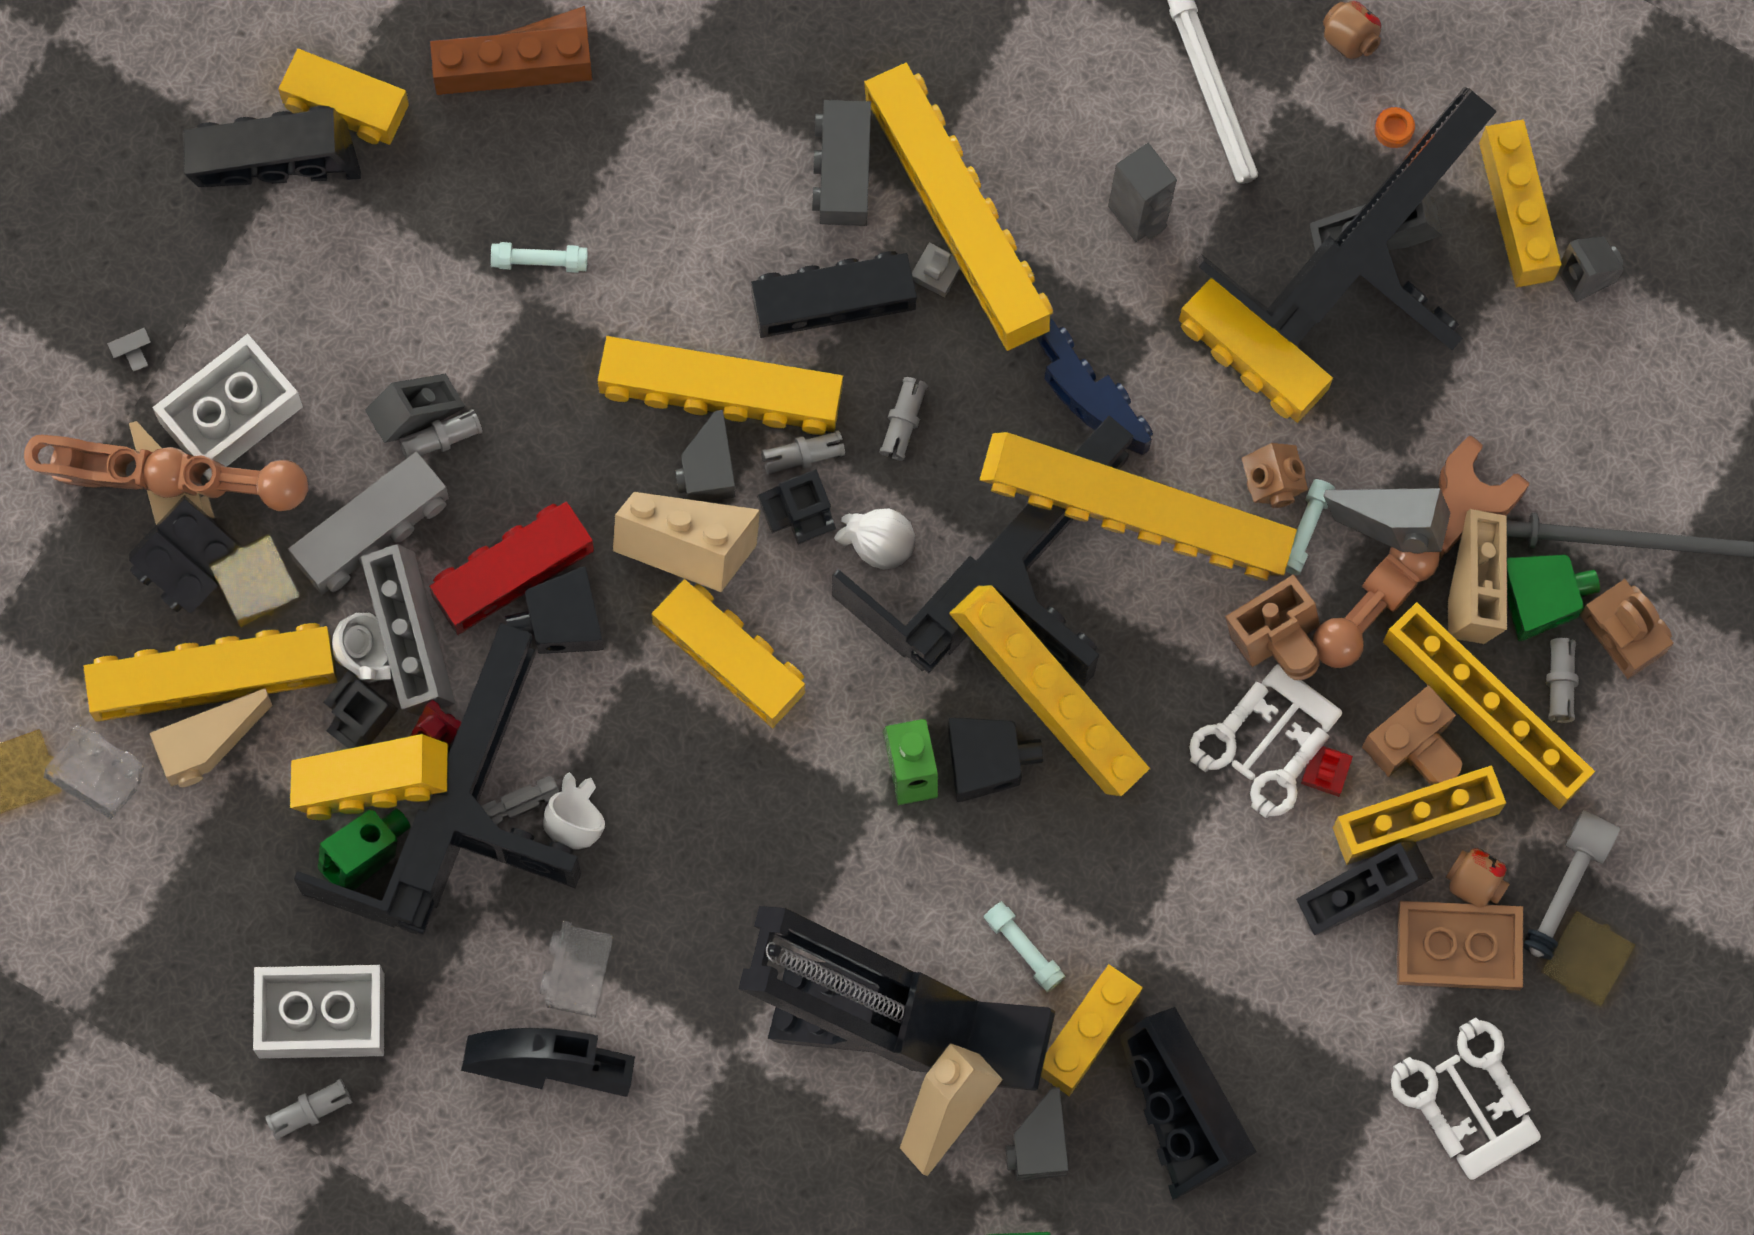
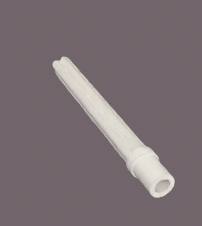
M1167 0L1170 7V15L1172 20L1176 22L1235 180L1238 184L1250 183L1258 177V171L1198 17L1195 1Z

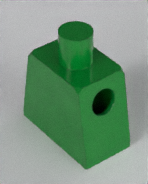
M1568 555L1507 558V603L1518 641L1526 640L1578 618L1584 609L1581 597L1600 593V582L1596 571L1593 569L1574 574Z
M397 808L382 819L374 810H368L320 843L319 871L330 883L354 891L395 857L397 838L411 828L409 821Z

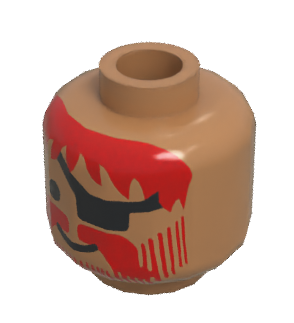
M1360 2L1337 3L1325 16L1323 21L1325 27L1324 37L1344 57L1356 59L1362 55L1369 56L1380 45L1381 22L1377 16Z
M1473 848L1469 852L1462 850L1446 875V878L1450 880V892L1466 903L1473 904L1476 907H1484L1489 901L1497 905L1510 885L1503 880L1507 872L1506 865L1480 848Z

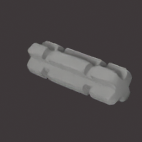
M547 776L536 781L537 786L531 787L529 784L500 797L501 802L499 803L493 800L481 807L493 822L499 825L504 822V817L509 816L510 819L539 807V802L543 800L545 803H548L554 794L559 793V789L552 776Z

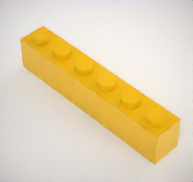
M606 336L598 376L599 393H603L606 398L617 402H627L629 398L645 400L644 403L646 405L659 409L667 408L669 404L684 407V411L694 415H706L707 411L723 410L724 418L731 421L744 422L747 418L763 420L762 423L772 428H785L786 424L800 426L804 432L809 434L823 435L826 431H835L843 388V375Z
M977 586L949 613L1105 794L1122 796L1150 769L993 586Z
M1417 602L1388 630L1383 643L1558 810L1595 773L1576 752Z
M308 623L297 626L296 631L281 634L278 630H265L256 633V638L240 640L236 636H227L215 640V644L200 647L198 643H184L175 646V651L159 653L155 649H146L134 653L132 658L118 660L116 656L99 657L94 659V664L83 665L89 712L95 722L239 699L264 688L268 694L338 683L335 660L332 655L331 635L327 626L320 627V624Z

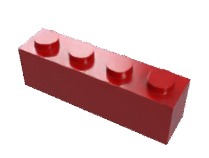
M567 501L559 506L551 504L545 507L536 515L537 520L525 527L517 525L511 528L502 536L503 541L490 549L488 546L477 549L468 557V562L457 569H454V567L447 568L434 577V583L429 585L431 595L457 635L525 594L527 589L542 584L594 552L592 538Z

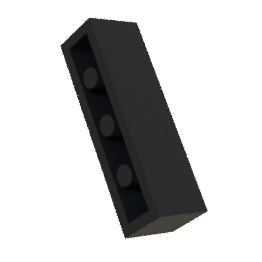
M887 251L876 255L874 259L859 261L856 258H849L837 262L836 266L820 269L816 265L805 266L798 269L797 273L781 276L780 273L773 272L758 277V280L751 281V294L760 338L916 310L917 296L907 253L898 254L895 251Z

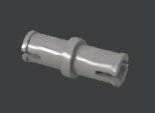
M904 377L895 409L889 411L888 419L890 424L879 451L880 454L886 457L889 456V453L893 452L892 459L899 461L905 458V452L913 428H918L920 419L917 415L925 391L928 388V385L920 380L915 385L913 391L916 379L911 377Z
M471 409L469 412L440 422L439 419L431 422V427L406 437H400L398 440L405 458H408L416 451L420 456L441 449L442 452L450 449L451 444L473 435L481 434L483 431L474 409Z
M837 430L834 433L806 440L804 436L795 438L794 443L767 450L763 449L761 450L763 462L779 458V460L767 462L764 465V469L767 475L773 472L801 466L802 469L809 468L813 462L836 456H844V443L827 447L828 445L839 443V440H842V436Z
M1555 638L1550 641V673L1546 675V685L1550 687L1548 719L1550 721L1555 720L1557 723H1568L1575 720L1574 688L1579 684V676L1575 674L1576 641L1573 639L1569 641V638Z
M338 1079L337 1082L309 1096L304 1093L298 1096L299 1101L271 1115L265 1116L270 1130L274 1131L273 1136L278 1141L281 1137L309 1123L314 1126L320 1123L319 1118L347 1104L353 1103L347 1088H344L345 1084L342 1079Z

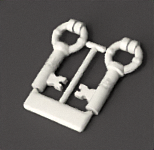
M1277 664L1265 677L1262 684L1257 681L1223 723L1206 725L1195 731L1189 746L1190 761L1204 772L1223 768L1232 762V767L1248 779H1254L1250 791L1251 807L1265 818L1280 816L1294 807L1298 794L1296 778L1303 771V768L1306 767V764L1309 763V760H1312L1329 739V735L1326 732L1333 727L1342 715L1340 708L1304 681L1293 680L1287 676L1281 666ZM1266 687H1272L1293 704L1243 765L1237 760L1233 761L1237 748L1235 732L1242 725V722L1245 721V718L1247 719L1248 715L1254 711L1255 713L1262 714V718L1270 723L1273 720L1270 714L1273 713L1276 716L1279 712L1272 704L1267 705L1265 699H1263L1269 692ZM1298 708L1322 725V729L1317 727L1310 734L1309 732H1303L1302 727L1296 722L1292 724L1294 731L1288 730L1285 735L1292 741L1297 740L1301 748L1284 769L1267 771L1256 778L1255 774L1249 770ZM1215 734L1219 740L1226 742V752L1221 755V758L1215 760L1199 748L1200 742L1207 735ZM1270 780H1276L1280 786L1287 788V798L1279 806L1267 801L1260 794L1261 788Z
M1476 1017L1459 1027L1460 1033L1457 1039V1046L1460 1056L1454 1055L1436 1066L1435 1070L1423 1061L1413 1060L1411 1057H1408L1402 1063L1400 1062L1393 1066L1394 1072L1391 1078L1393 1096L1405 1106L1420 1109L1449 1157L1452 1158L1457 1155V1161L1470 1180L1478 1178L1538 1142L1541 1138L1529 1115H1525L1531 1109L1516 1085L1513 1084V1080L1510 1079V1075L1507 1074L1508 1072L1501 1062L1505 1048L1501 1030L1490 1022L1478 1020ZM1486 1031L1490 1034L1491 1039L1494 1040V1050L1486 1053L1482 1058L1475 1057L1471 1054L1467 1041L1473 1039L1475 1035L1478 1036ZM1460 1057L1473 1067L1487 1070L1492 1079L1495 1080V1084L1498 1085V1089L1501 1090L1503 1097L1500 1098L1499 1102H1493L1485 1107L1487 1111L1493 1109L1495 1113L1491 1116L1493 1121L1501 1117L1504 1111L1512 1110L1516 1118L1523 1115L1520 1124L1498 1137L1495 1135L1453 1066L1460 1062ZM1447 1069L1490 1139V1142L1468 1155L1458 1154L1464 1150L1459 1141L1463 1139L1465 1134L1469 1136L1476 1132L1477 1129L1475 1126L1472 1128L1468 1126V1123L1472 1122L1470 1117L1461 1121L1460 1126H1453L1451 1128L1447 1124V1120L1444 1119V1115L1441 1114V1110L1435 1102L1438 1091L1436 1072L1441 1073ZM1419 1070L1424 1074L1425 1079L1428 1080V1089L1419 1093L1416 1097H1410L1405 1094L1404 1088L1401 1087V1081Z

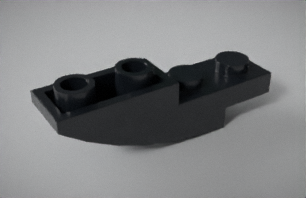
M510 1028L469 1035L466 1041L461 1071L538 1089H543L545 1079H551L627 1097L631 1087L635 1056L597 1048L598 1035L552 1028Z

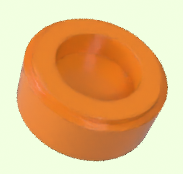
M1399 107L1387 108L1377 118L1374 129L1375 135L1384 146L1390 148L1403 147L1413 136L1415 130L1414 119L1405 109Z

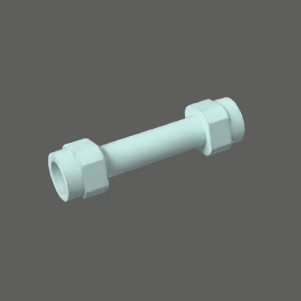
M508 242L492 243L491 267L511 270L512 264L565 266L566 272L575 273L587 271V248L567 245V251L513 248L512 243Z
M1314 479L1305 500L1308 504L1297 528L1285 572L1292 575H1300L1308 557L1305 551L1323 509H1328V505L1323 497L1325 490H1335V487L1326 481Z
M1002 901L984 915V919L996 934L1000 931L1036 972L1033 977L1046 992L1051 991L1066 976L1054 960L1048 962L1013 921L1016 915Z

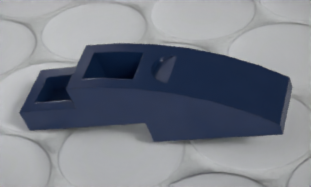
M1051 318L1050 331L1036 338L1052 361L1051 364L1046 366L1044 379L1063 403L1089 427L1096 430L1108 416H1111L1134 436L1132 443L1126 449L1141 455L1147 453L1150 449L1153 433L1146 419L1142 415L1137 417L1130 408L1131 399L1126 389L1120 383L1115 385L1109 375L1094 382L1096 375L1086 359L1079 360L1072 349L1074 347L1072 337L1063 326L1058 328Z

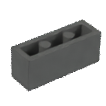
M824 100L823 114H815V137H822V150H814V174H821V187H813L812 211H820V224L867 226L871 101Z
M1149 142L1116 164L1108 203L1110 210L1135 242L1145 236L1148 239H1152L1167 227L1166 222L1171 211L1170 208L1177 182L1176 177Z

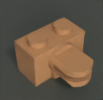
M1294 574L1225 616L1232 641L1252 668L1273 655L1287 676L1293 680H1304L1316 673L1320 665L1318 649L1307 634L1318 628L1320 625L1315 602Z
M1623 579L1588 603L1580 614V617L1627 679L1666 654L1673 645V641L1670 639L1672 637L1671 631L1666 623L1660 619L1651 601L1636 586L1631 587L1626 579Z
M1429 685L1371 732L1362 746L1388 777L1408 762L1410 766L1413 765L1430 785H1434L1457 777L1462 768L1461 758L1440 735L1451 725L1456 715Z

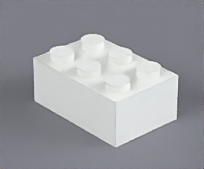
M246 334L152 408L159 423L185 454L193 457L202 455L227 467L299 411L303 405L297 390L249 334ZM211 468L203 473L208 481L212 476Z
M381 966L254 967L253 1051L259 1059L384 1056V972Z

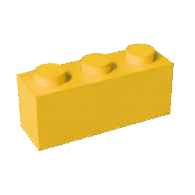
M298 48L278 88L282 103L285 104V108L290 112L301 113L309 111L314 106H329L334 108L347 121L350 130L357 132L356 134L359 138L371 144H378L381 141L390 145L409 106L406 90Z
M1108 964L1046 1052L1041 1077L1056 1088L1060 1087V1090L1070 1097L1140 996L1143 987Z

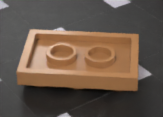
M1400 901L1398 903L1397 985L1521 990L1523 988V906L1486 905L1484 907H1476L1473 904Z

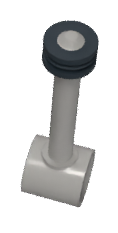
M1584 809L1582 810L1565 843V846L1572 849L1575 855L1538 931L1529 929L1527 932L1529 937H1525L1526 940L1523 941V948L1531 952L1533 956L1548 960L1552 959V952H1555L1554 949H1557L1559 945L1553 939V936L1590 860L1603 864L1618 836L1620 827Z

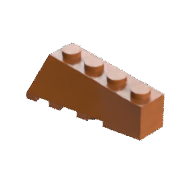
M585 6L498 35L430 41L433 79L437 95L592 80Z

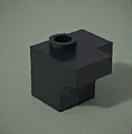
M817 469L779 483L778 486L757 496L771 533L791 526L798 545L836 530L830 511L831 504Z
M349 670L323 702L335 714L331 725L326 731L348 749L372 744L398 710L397 707L364 681L359 680Z

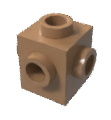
M1270 443L1242 457L1247 476V487L1254 503L1271 504L1272 508H1281L1294 503L1295 496L1308 490L1305 468L1299 458L1296 445Z

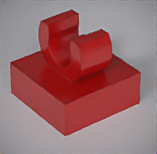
M1322 746L1306 765L1301 784L1339 797L1353 756Z

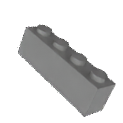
M416 451L289 547L288 550L291 558L321 595L325 594L328 590L336 592L348 583L351 578L349 574L362 565L361 556L381 550L393 541L395 543L402 542L414 531L413 525L425 516L427 519H431L438 515L445 508V501L449 499L447 488Z
M395 544L361 556L401 710L421 716L425 706L432 700H435L440 705V708L456 704L415 552Z

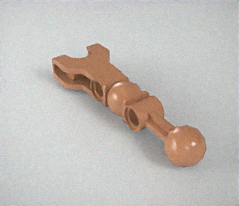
M42 434L32 437L24 450V460L27 467L41 474L51 475L55 480L68 485L135 490L144 488L163 498L177 497L183 493L196 496L199 493L209 498H218L225 494L226 491L259 495L266 506L276 511L296 508L304 501L309 490L308 478L303 469L295 462L289 460L270 462L259 471L225 467L223 464L202 455L193 457L174 447L161 448L154 452L141 449L138 452L124 446ZM49 445L53 446L55 450L53 451L50 464H41L38 459L40 449ZM135 460V471L127 477V465ZM211 468V479L202 486V474L205 470Z
M1468 436L1449 455L1439 475V487L1451 513L1442 551L1416 554L1401 552L1391 547L1387 557L1375 568L1362 585V588L1367 593L1346 617L1331 618L1316 629L1313 635V644L1318 649L1321 663L1331 668H1345L1356 662L1363 652L1364 640L1362 634L1386 607L1391 612H1395L1413 592L1418 582L1425 581L1434 575L1439 566V561L1461 538L1467 511L1473 509L1507 516L1522 498L1530 483L1519 474H1513L1501 485L1489 486L1481 482L1474 473L1473 463L1477 460L1483 445L1473 436Z

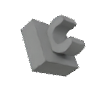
M929 242L912 271L913 281L945 298L961 269L953 254Z
M145 328L107 343L113 358L123 354L126 355L133 372L148 366L140 347L151 343Z

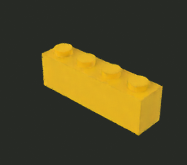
M1522 119L1486 126L1479 145L1515 287L1554 281L1561 267V261L1525 121Z
M1210 278L1182 307L1179 321L1182 323L1181 328L1184 333L1196 342L1202 340L1212 349V356L1218 363L1224 367L1231 365L1241 374L1240 378L1245 386L1255 393L1261 391L1271 400L1272 408L1283 418L1288 419L1291 417L1298 423L1329 390L1333 380L1332 376L1213 278Z
M684 579L652 612L653 625L773 729L805 694V683L802 681L805 678L804 675L790 662H786L783 665L772 655L774 649L762 637L756 635L753 639L742 629L744 623L732 611L726 609L722 612L712 603L714 597L706 588L698 583L692 586Z
M420 734L291 760L290 808L307 813V818L311 820L331 819L333 813H363L364 807L391 808L397 806V801L401 800L427 801L432 794L447 792L448 744Z
M1491 765L1338 816L1332 828L1346 865L1376 856L1399 842H1417L1498 815L1505 806L1506 801Z

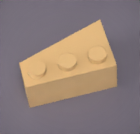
M633 492L615 514L613 551L722 592L757 545L760 510Z

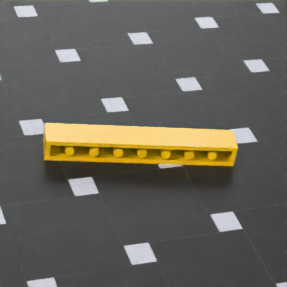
M906 62L864 81L866 101H871V110L1005 349L1009 351L1049 332L1050 315L1053 314L1052 306L1045 293L1038 294L1032 283L1035 282V278L1029 264L1025 260L1020 262L1014 251L1017 250L1010 231L1008 229L1002 231L997 222L999 215L990 197L984 199L979 191L981 183L976 171L972 166L966 168L962 161L963 151L955 135L948 136L943 127L946 125L944 116L937 104L931 106L926 97L928 90L919 73L913 75Z
M1008 432L992 434L979 479L980 481L992 484L991 491L996 494L1014 498L1015 494L1019 493L1029 497L1028 504L1048 510H1051L1052 505L1066 509L1065 516L1088 522L1089 517L1102 521L1101 528L1121 534H1124L1125 529L1137 532V539L1142 542L1158 546L1161 545V541L1174 544L1173 551L1178 554L1197 557V553L1210 556L1209 563L1212 565L1232 569L1234 564L1246 568L1244 575L1263 581H1268L1269 576H1284L1297 531L1295 528Z

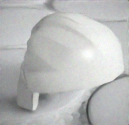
M890 508L875 509L865 514L849 513L844 515L841 522L846 524V527L839 530L834 537L835 541L843 546L852 543L855 551L863 561L872 567L882 570L902 565L911 557L915 547V533L911 523L900 512Z
M369 612L354 613L340 621L332 639V655L334 660L356 674L361 681L372 683L391 679L392 673L390 665H388L389 662L377 617Z
M569 772L563 779L562 792L556 793L550 798L545 808L543 826L545 832L554 842L579 850L590 847L600 838L605 828V821L599 810L589 800V797L596 788L592 778L585 779L577 788L576 780Z

